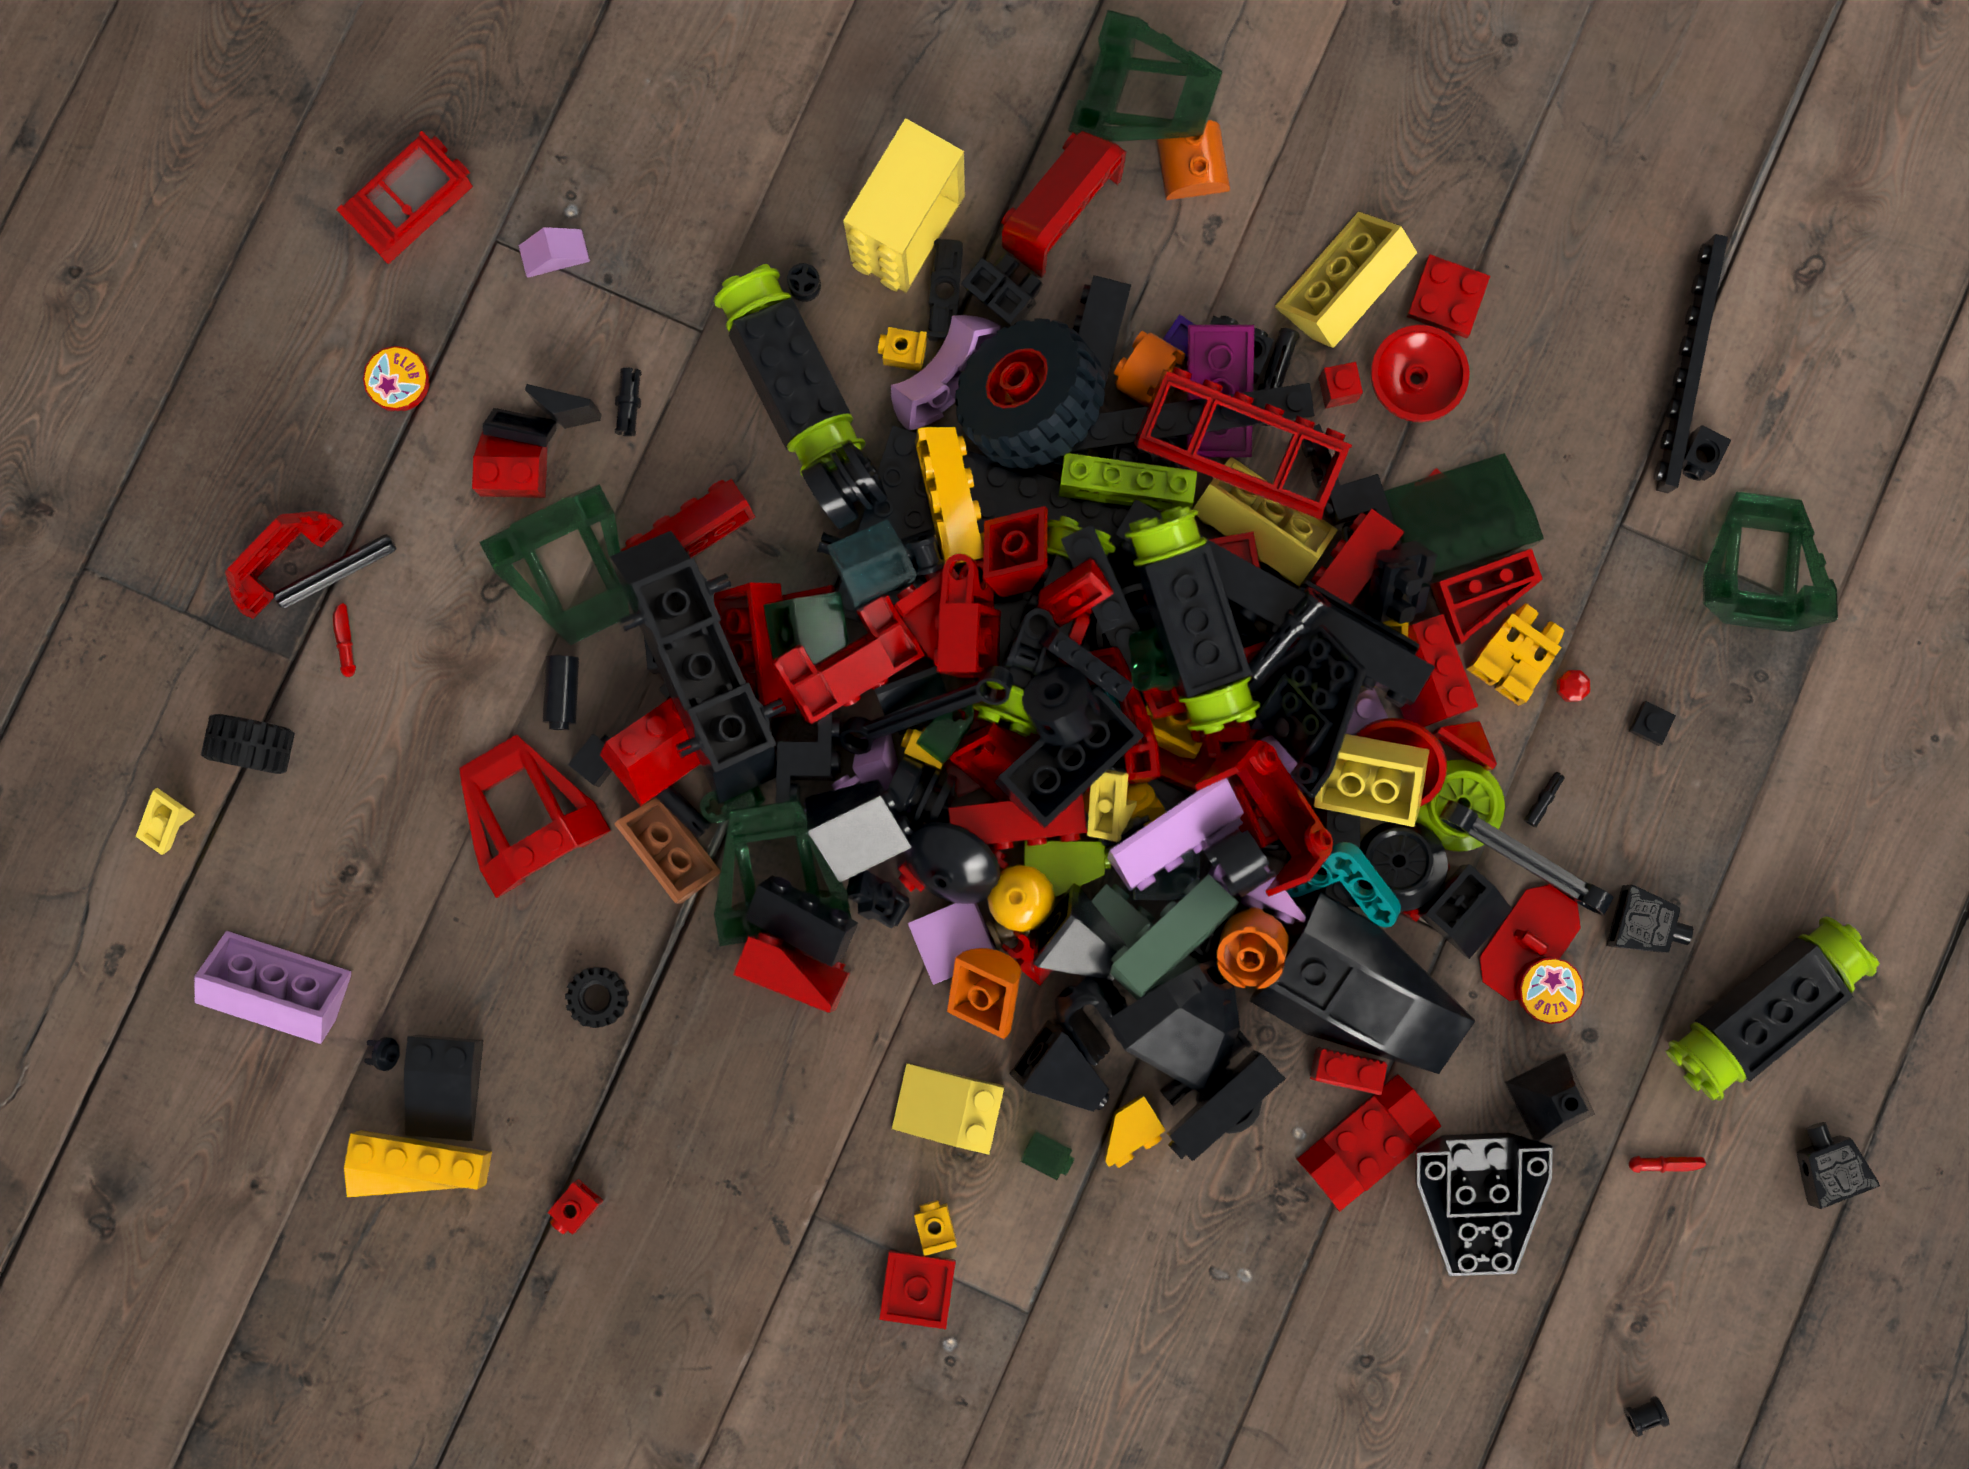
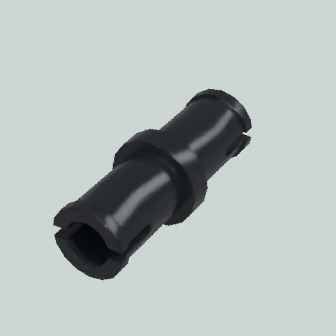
M622 368L620 370L619 395L615 397V405L618 406L615 434L622 435L623 431V436L630 437L636 435L637 409L641 407V399L638 398L641 371L635 369L634 373H632L633 368Z

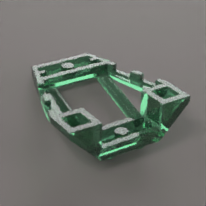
M1108 10L1098 38L1100 53L1084 101L1078 100L1068 129L1069 132L1079 134L1084 131L1108 141L1186 138L1203 135L1223 71L1191 50L1188 52L1175 44L1173 39L1164 33L1160 34L1148 26L1147 22L1139 17ZM1136 39L1180 62L1133 57ZM1130 70L1186 76L1173 119L1116 112Z
M600 484L568 495L510 523L479 542L495 573L505 580L524 601H527L570 645L618 623L619 618L630 615L628 599L612 563L610 567L591 528V525L598 522L601 523L609 556L621 552L615 513ZM578 529L607 590L564 610L535 549ZM523 558L525 559L545 602L514 568L512 563Z
M1745 492L1735 493L1703 573V604L1723 623L1794 632L1835 622L1838 619L1837 588L1834 580L1829 579L1824 566L1827 563L1823 553L1818 552L1813 536L1815 532L1802 500ZM1742 527L1789 533L1783 596L1738 590V566ZM1802 544L1813 586L1804 585L1797 593ZM1726 552L1724 574H1720Z
M799 800L731 810L714 911L719 946L746 943L748 936H754V934H759V932H767L745 920L756 892V884L747 846L748 842L795 836L806 891L802 892L816 895L820 902L831 908L845 911L852 919L848 892L843 882L838 881L809 835L806 812ZM812 850L829 890L819 889ZM736 854L745 901L732 906Z

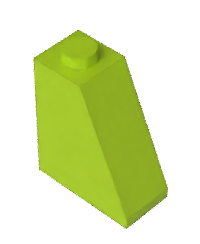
M1025 841L1024 865L1035 867L1044 873L1052 883L1055 897L1066 893L1073 883L1082 886L1104 876L1105 869H1111V863L1107 858L1111 849H1105L1101 842L1047 841V844L1027 846V841Z

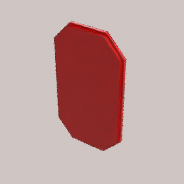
M1551 884L1525 890L1479 957L1482 982L1508 1001L1517 1000L1516 985L1523 969L1527 968L1533 963L1532 961L1538 958L1555 957L1560 959L1581 929L1578 903Z

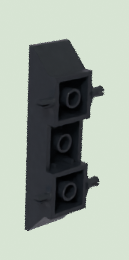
M672 531L609 556L633 611L632 614L619 618L620 624L634 620V622L622 626L624 632H627L632 628L640 626L690 738L675 745L677 751L690 746L678 752L679 756L683 758L696 752L718 804L776 778L777 760L774 750L776 743L770 732L768 718L785 712L786 707L783 705L772 710V708L784 703L781 698L763 706L755 698L750 684L744 680L719 623L721 618L714 605V593L731 587L730 580L717 585V583L729 578L727 574L724 573L707 581L700 573L694 557L690 558Z

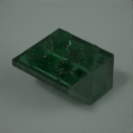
M840 592L793 598L763 605L773 660L800 644L806 650L812 663L816 665L849 645Z

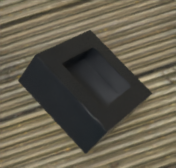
M1647 701L1642 702L1629 732L1660 746L1663 744L1676 715Z

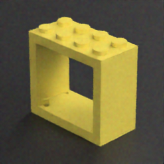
M907 118L904 119L843 220L851 262H853V267L865 275L872 273L881 278L880 282L893 291H897L899 288L907 293L933 250L934 241L940 238L965 196L963 150Z

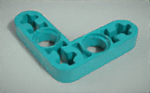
M1348 842L1332 846L1330 856L1321 866L1326 870L1327 875L1316 873L1310 881L1285 890L1290 897L1295 898L1341 881L1367 917L1380 927L1394 925L1401 911L1399 900L1356 845ZM1357 880L1368 881L1373 886V889L1366 890L1361 888Z

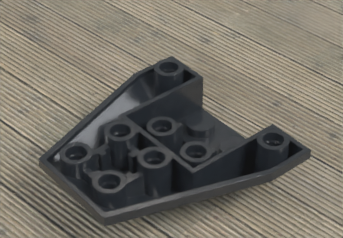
M1325 625L1318 626L1287 650L1264 676L1262 681L1253 677L1247 682L1253 701H1258L1260 707L1255 710L1256 717L1249 720L1250 729H1267L1296 761L1297 765L1290 775L1310 798H1315L1334 770L1367 669Z
M1512 1133L1442 1135L1416 1150L1415 1182L1449 1276L1517 1273L1552 1181L1553 1147L1550 1144Z

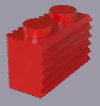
M1318 1047L1315 1049L1310 1079L1381 1095L1387 1064L1385 1061Z

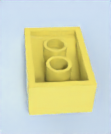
M907 1063L892 1129L954 1147L990 1154L1004 1085Z

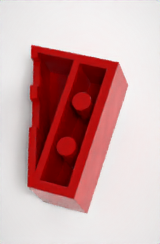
M1530 548L1431 583L1430 587L1440 615L1444 614L1455 645H1461L1482 626L1493 620L1507 606L1513 604L1542 581L1543 578L1533 550Z

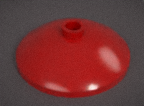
M1411 325L1393 332L1380 344L1372 360L1370 375L1376 397L1390 413L1407 421L1429 422L1447 415L1460 403L1469 384L1470 371L1464 350L1451 335L1433 326ZM1410 376H1419L1421 379V383L1414 384L1411 381Z
M1385 718L1367 724L1355 735L1429 749L1421 806L1430 802L1441 790L1447 774L1446 755L1437 738L1423 726L1406 719Z

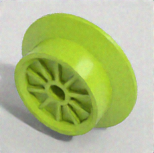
M1467 760L1447 761V774L1441 790L1430 802L1420 807L1416 822L1429 828L1439 838L1445 850L1455 852L1473 850L1484 844L1470 835L1443 823L1439 819L1443 808L1448 800L1455 802L1461 800L1464 806L1474 811L1480 819L1499 830L1505 812L1503 792L1495 777L1489 771L1482 768L1481 765Z

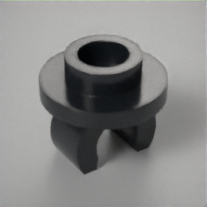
M389 1037L367 1041V1045L374 1048L372 1058H365L364 1062L367 1065H374L376 1069L381 1071L391 1070L396 1065L400 1056L397 1041Z

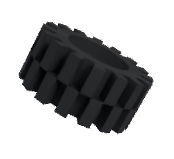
M604 967L587 968L582 970L581 973L576 974L573 977V981L569 982L567 986L568 993L565 994V1000L567 999L568 1001L566 1008L567 1011H571V1017L574 1020H578L580 1025L589 1026L590 1028L605 1027L616 1022L625 1013L624 1009L628 1006L629 1002L627 1001L629 991L625 988L626 983L624 979H621L617 972ZM594 984L604 986L610 996L608 1005L599 1011L589 1008L585 1002V993Z

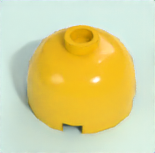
M1016 865L1007 867L1000 872L998 884L991 890L987 900L990 913L997 923L1008 930L1025 932L1037 929L1050 917L1054 909L1055 893L1052 883L1044 873L1035 867Z

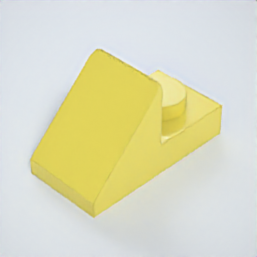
M1108 769L1091 785L1087 836L1115 842L1121 840V834L1127 827L1137 804V801L1127 799L1128 773Z
M156 788L152 791L136 837L163 855L171 849L179 827L194 817L195 814L171 796Z

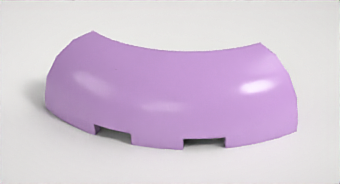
M952 316L946 339L932 361L913 377L891 385V399L898 420L907 430L910 431L924 427L944 416L942 412L955 403V393L959 389L958 379L961 371L965 370L968 359L981 348L980 345L987 338L991 339L995 336L1001 326L977 316Z

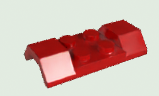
M1397 1074L1383 1086L1381 1095L1373 1094L1297 1157L1296 1160L1340 1212L1413 1153L1421 1143L1442 1126L1435 1114L1416 1091Z

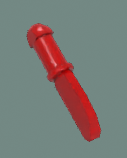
M342 603L333 612V629L337 642L336 647L339 651L340 671L345 677H351L355 674L356 665H354L352 653L353 643L350 642L351 633L347 606Z
M1635 1156L1628 1163L1629 1168L1636 1173H1640V1171H1660L1661 1173L1665 1171H1695L1707 1165L1703 1157L1665 1158L1664 1156L1659 1158H1640V1156Z

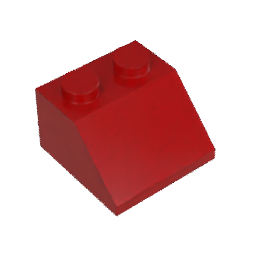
M482 431L473 456L472 489L481 497L546 498L548 445L543 447L484 435Z
M1045 506L984 521L983 580L1001 598L1031 591L1047 569L1048 509Z

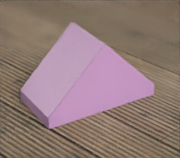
M543 227L519 245L527 278L590 262L581 229Z
M891 734L875 739L869 752L860 755L855 754L852 768L861 783L879 780L884 790L888 789L898 768Z

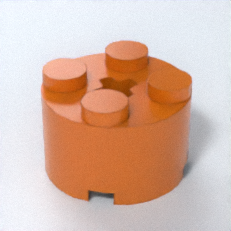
M1141 331L1133 342L1132 348L1134 350L1128 359L1123 357L1120 360L1114 375L1118 376L1115 381L1116 389L1147 407L1151 402L1163 369L1172 372L1176 363L1182 366L1185 353L1151 332L1147 334Z
M1256 907L1249 908L1247 911L1240 912L1231 917L1223 927L1217 948V964L1222 976L1228 982L1240 988L1257 986L1256 989H1262L1275 983L1282 974L1288 950L1289 936L1284 926L1275 917Z

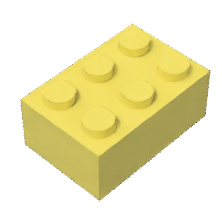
M1345 734L1334 770L1315 796L1314 807L1414 827L1421 806L1429 749Z

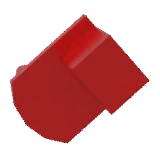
M1233 720L1224 723V729L1211 734H1205L1204 730H1192L1191 738L1197 743L1206 741L1209 758L1218 759L1228 748V742L1247 741L1250 733L1249 720L1239 723Z

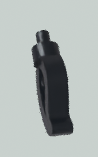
M1139 815L1132 819L1130 818L1127 827L1121 834L1120 841L1115 842L1100 838L1099 840L1103 846L1118 845L1138 830L1144 828L1143 824L1151 820L1148 815L1142 818Z

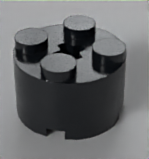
M1239 817L1206 838L1205 841L1208 846L1204 847L1203 851L1214 867L1219 863L1226 872V875L1221 878L1232 896L1239 893L1241 897H1244L1277 876L1273 869L1269 872L1265 870L1264 867L1270 863L1250 832L1246 830L1241 833L1238 827L1243 822Z

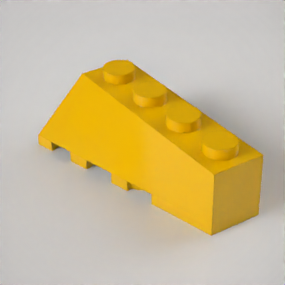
M955 427L918 428L915 446L932 521L942 554L941 557L946 562L954 554L961 553L970 556L974 560L983 561L984 532L979 533L977 520H981V511L978 500L972 501L969 488L974 487L971 469L965 468L962 456L967 455L963 435L957 436ZM959 561L953 568L964 566L966 562Z
M363 1130L350 1133L344 1164L347 1197L454 1188L479 1189L486 1186L492 1152Z

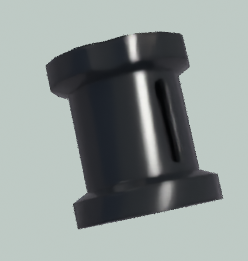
M1657 1396L1651 1397L1650 1402L1633 1409L1631 1407L1624 1408L1625 1417L1636 1437L1642 1436L1643 1431L1662 1425L1666 1427L1670 1425L1664 1406Z

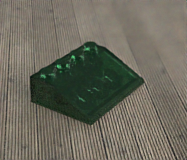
M1505 453L1384 491L1395 525L1404 531L1403 536L1400 538L1401 543L1415 540L1438 554L1432 578L1533 547L1544 540L1534 508Z

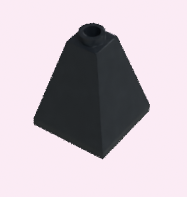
M1073 883L1053 909L1050 917L1037 930L1033 964L1039 968L1113 981L1114 977L1110 973L1114 962L1111 959L1126 944L1083 890Z
M1047 1020L1009 1073L1029 1092L1092 1112L1095 1109L1101 1110L1110 1097L1107 1086L1068 1035L1049 1020Z
M1566 1054L1559 1055L1505 1082L1533 1140L1542 1141L1595 1115Z

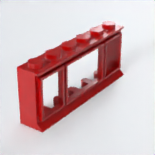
M1175 366L1172 372L1163 369L1134 441V445L1137 448L1322 520L1324 508L1349 449L1352 447L1351 444L1344 441L1345 434L1327 428L1326 432L1322 433L1313 429L1315 422L1300 416H1296L1295 421L1283 417L1285 410L1267 403L1264 409L1252 405L1254 398L1235 391L1233 397L1221 392L1223 389L1222 385L1207 379L1204 380L1203 385L1190 380L1192 373ZM1170 385L1206 399L1186 450L1150 436ZM1217 404L1293 434L1272 484L1197 454ZM1303 438L1335 451L1315 500L1283 488Z

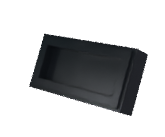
M493 408L483 423L484 435L547 447L556 432V421L552 419Z

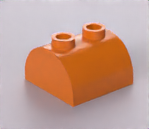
M1211 120L1186 121L1167 127L1157 135L1156 140L1166 200L1230 191L1219 123Z
M975 948L960 953L955 957L947 1012L1005 1039L1012 1029L1021 977V968L1017 961L1001 951L987 948Z

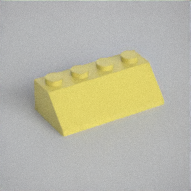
M1357 212L1275 307L1312 340L1334 348L1396 276L1407 266L1410 260L1417 254V251L1402 226Z
M1230 457L1225 463L1228 467L1268 482L1233 457ZM1216 478L1211 481L1193 510L1197 509L1198 514L1196 516L1203 523L1214 527L1225 536L1254 531L1259 561L1266 563L1278 571L1284 579L1292 581L1298 586L1304 581L1338 531V529L1323 519H1317Z

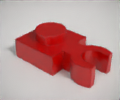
M1014 931L1013 934L1019 939L1018 945L1010 948L1003 944L1002 949L1009 956L1016 959L1022 972L1041 986L1053 970L1035 966L1033 959L1036 939L1034 938L1030 942L1023 933Z

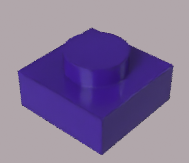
M1179 314L1163 340L1184 352V360L1188 362V325L1195 324Z

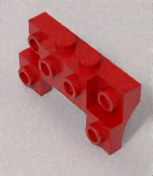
M883 594L856 610L868 634L815 666L804 647L800 644L771 661L785 689L794 698L805 721L813 724L842 705L846 707L856 703L861 699L860 694L870 688L876 689L884 686L889 682L888 677L925 656L916 637L906 626L888 595Z

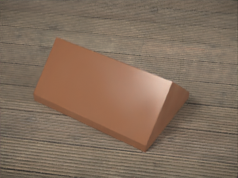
M657 798L614 823L675 903L682 904L721 873L720 869L690 830Z

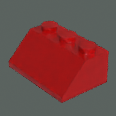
M1444 614L1408 626V638L1420 645L1415 656L1430 663L1435 668L1416 701L1411 706L1405 703L1402 708L1399 707L1403 719L1426 727L1479 707Z
M669 698L606 741L600 753L603 760L640 806L701 765L696 752L683 758L679 756L678 752L690 746L678 751L676 750V744H680L690 738L672 698Z

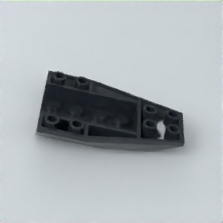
M1320 891L1304 915L1306 919L1303 922V929L1287 952L1281 976L1272 985L1256 989L1250 998V1002L1307 1035L1439 1074L1475 1023V1018L1380 926Z

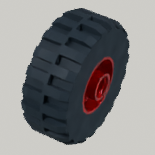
M1035 318L1034 321L1021 320L1016 322V325L1006 326L998 330L995 336L991 339L987 338L980 345L981 348L970 356L965 370L961 371L958 379L959 389L955 393L956 416L964 433L993 462H999L1002 466L1016 468V466L1019 468H1034L1036 464H1049L1054 461V458L1060 455L1064 456L1072 451V447L1078 441L1082 442L1088 435L1091 425H1095L1099 417V408L1104 403L1105 391L1103 388H1105L1106 382L1105 374L1101 369V363L1081 336L1074 329H1070L1067 324L1054 320L1051 322L1050 319Z

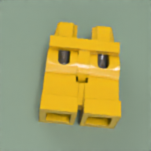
M1526 603L1514 613L1504 618L1485 646L1482 647L1467 667L1469 672L1489 686L1498 683L1495 690L1518 706L1528 701L1534 692L1533 689L1562 648L1558 644L1565 631L1551 621L1547 622L1541 632L1534 629L1531 624L1539 613Z

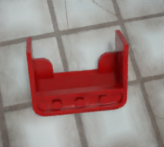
M1084 131L1078 135L1072 133L1062 147L1064 152L1017 209L1012 207L1001 221V224L1004 225L1002 230V248L1042 278L1046 274L1048 253L1107 180L1110 179L1116 185L1121 182L1127 152L1116 143Z
M1254 739L1232 743L1196 782L1195 787L1197 790H1200L1237 774L1292 857L1265 890L1268 897L1310 881L1332 852L1333 838L1330 832L1325 829L1279 759L1273 746L1266 741Z

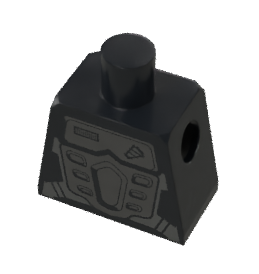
M1622 885L1606 946L1668 953L1672 941L1684 945L1690 943L1693 936V926L1677 922L1680 914L1679 906L1635 885Z
M1826 1122L1817 1123L1806 1128L1812 1146L1799 1150L1797 1152V1159L1808 1205L1823 1209L1880 1186L1874 1173L1850 1137L1839 1135L1832 1138Z

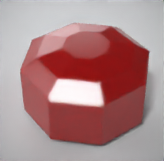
M1568 670L1557 679V694L1565 702L1582 701L1590 693V679L1581 670Z

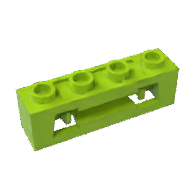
M1067 453L1064 455L1059 496L1132 506L1135 499L1155 510L1166 511L1179 506L1181 508L1189 506L1191 510L1194 503L1197 471Z

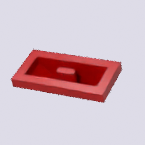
M1480 721L1444 726L1434 730L1432 733L1437 740L1469 761L1481 765L1487 771L1493 770L1497 765Z

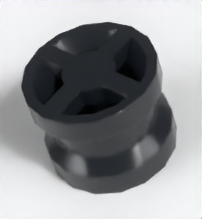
M799 263L789 270L787 283L792 296L802 302L814 300L821 290V281L817 270L807 263Z

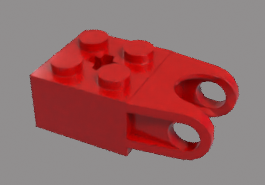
M954 554L944 564L939 612L935 616L938 646L934 649V663L937 666V672L960 678H979L984 668L993 665L999 666L1001 611L994 609V590L984 580L981 584L979 583L977 567L983 569V561L974 560L966 554ZM965 561L966 564L961 569L959 580H956L952 573L953 567L957 562Z

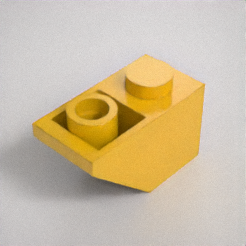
M1142 1094L1113 1113L1104 1160L1109 1167L1114 1164L1117 1168L1125 1165L1134 1158L1132 1152L1142 1146L1147 1150L1162 1140L1160 1134L1166 1130Z

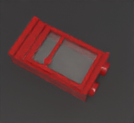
M423 131L418 133L419 136L350 200L344 205L341 204L336 209L388 265L473 187L467 178L470 174L468 169L457 158L452 162L445 155L448 151L445 145L436 136L430 139Z

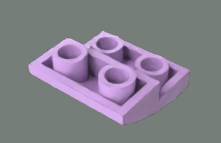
M955 903L908 923L933 985L953 976L955 957L960 953L975 948L996 950L977 903Z

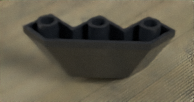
M1216 958L1201 963L1163 983L1107 1020L1115 1038L1120 1042L1125 1051L1198 1092L1222 1081L1240 1029L1235 987L1220 973Z

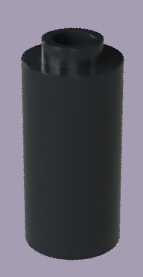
M546 656L543 723H549V729L569 730L570 724H576L578 657Z

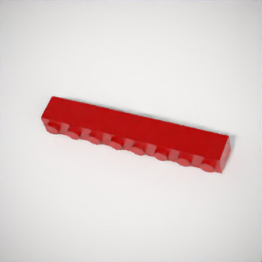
M1373 509L1367 515L1362 512L1359 514L1350 527L1354 531L1347 542L1343 539L1339 541L1330 554L1335 558L1327 569L1321 566L1311 579L1312 583L1349 604L1354 602L1371 579L1373 570L1378 568L1375 565L1377 552L1392 550L1404 534L1403 530ZM1294 641V643L1288 648V650L1291 647H1293L1297 642ZM1250 729L1248 739H1252L1259 729Z

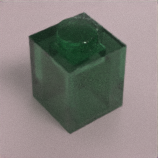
M1035 1129L1020 1159L1022 1163L1058 1180L1060 1174L1067 1175L1075 1158L1070 1156L1072 1152L1070 1146Z

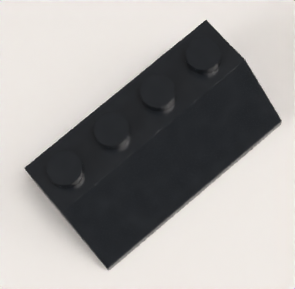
M1099 686L1094 688L1093 692L1099 702L1100 715H1095L1089 702L1085 708V715L1093 728L1090 734L1082 740L1069 745H1052L1040 738L994 781L1020 810L1043 828L1048 826L1144 736Z

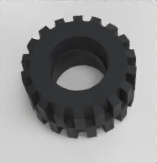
M214 714L209 716L201 756L210 761L281 774L287 771L295 733L289 728L230 715Z

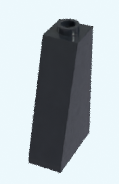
M1253 1050L1166 1133L1172 1139L1168 1146L1181 1160L1187 1155L1194 1161L1286 1078L1261 1052Z

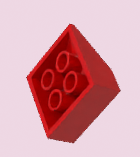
M759 932L758 936H748L733 975L827 1013L836 1010L850 976V972L844 970L846 964L838 961L830 967L798 948L792 950L782 946L784 941L769 933Z

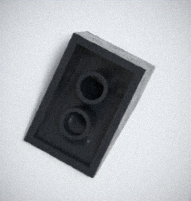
M412 1035L407 1037L404 1065L406 1136L473 1141L484 1040L428 1035Z

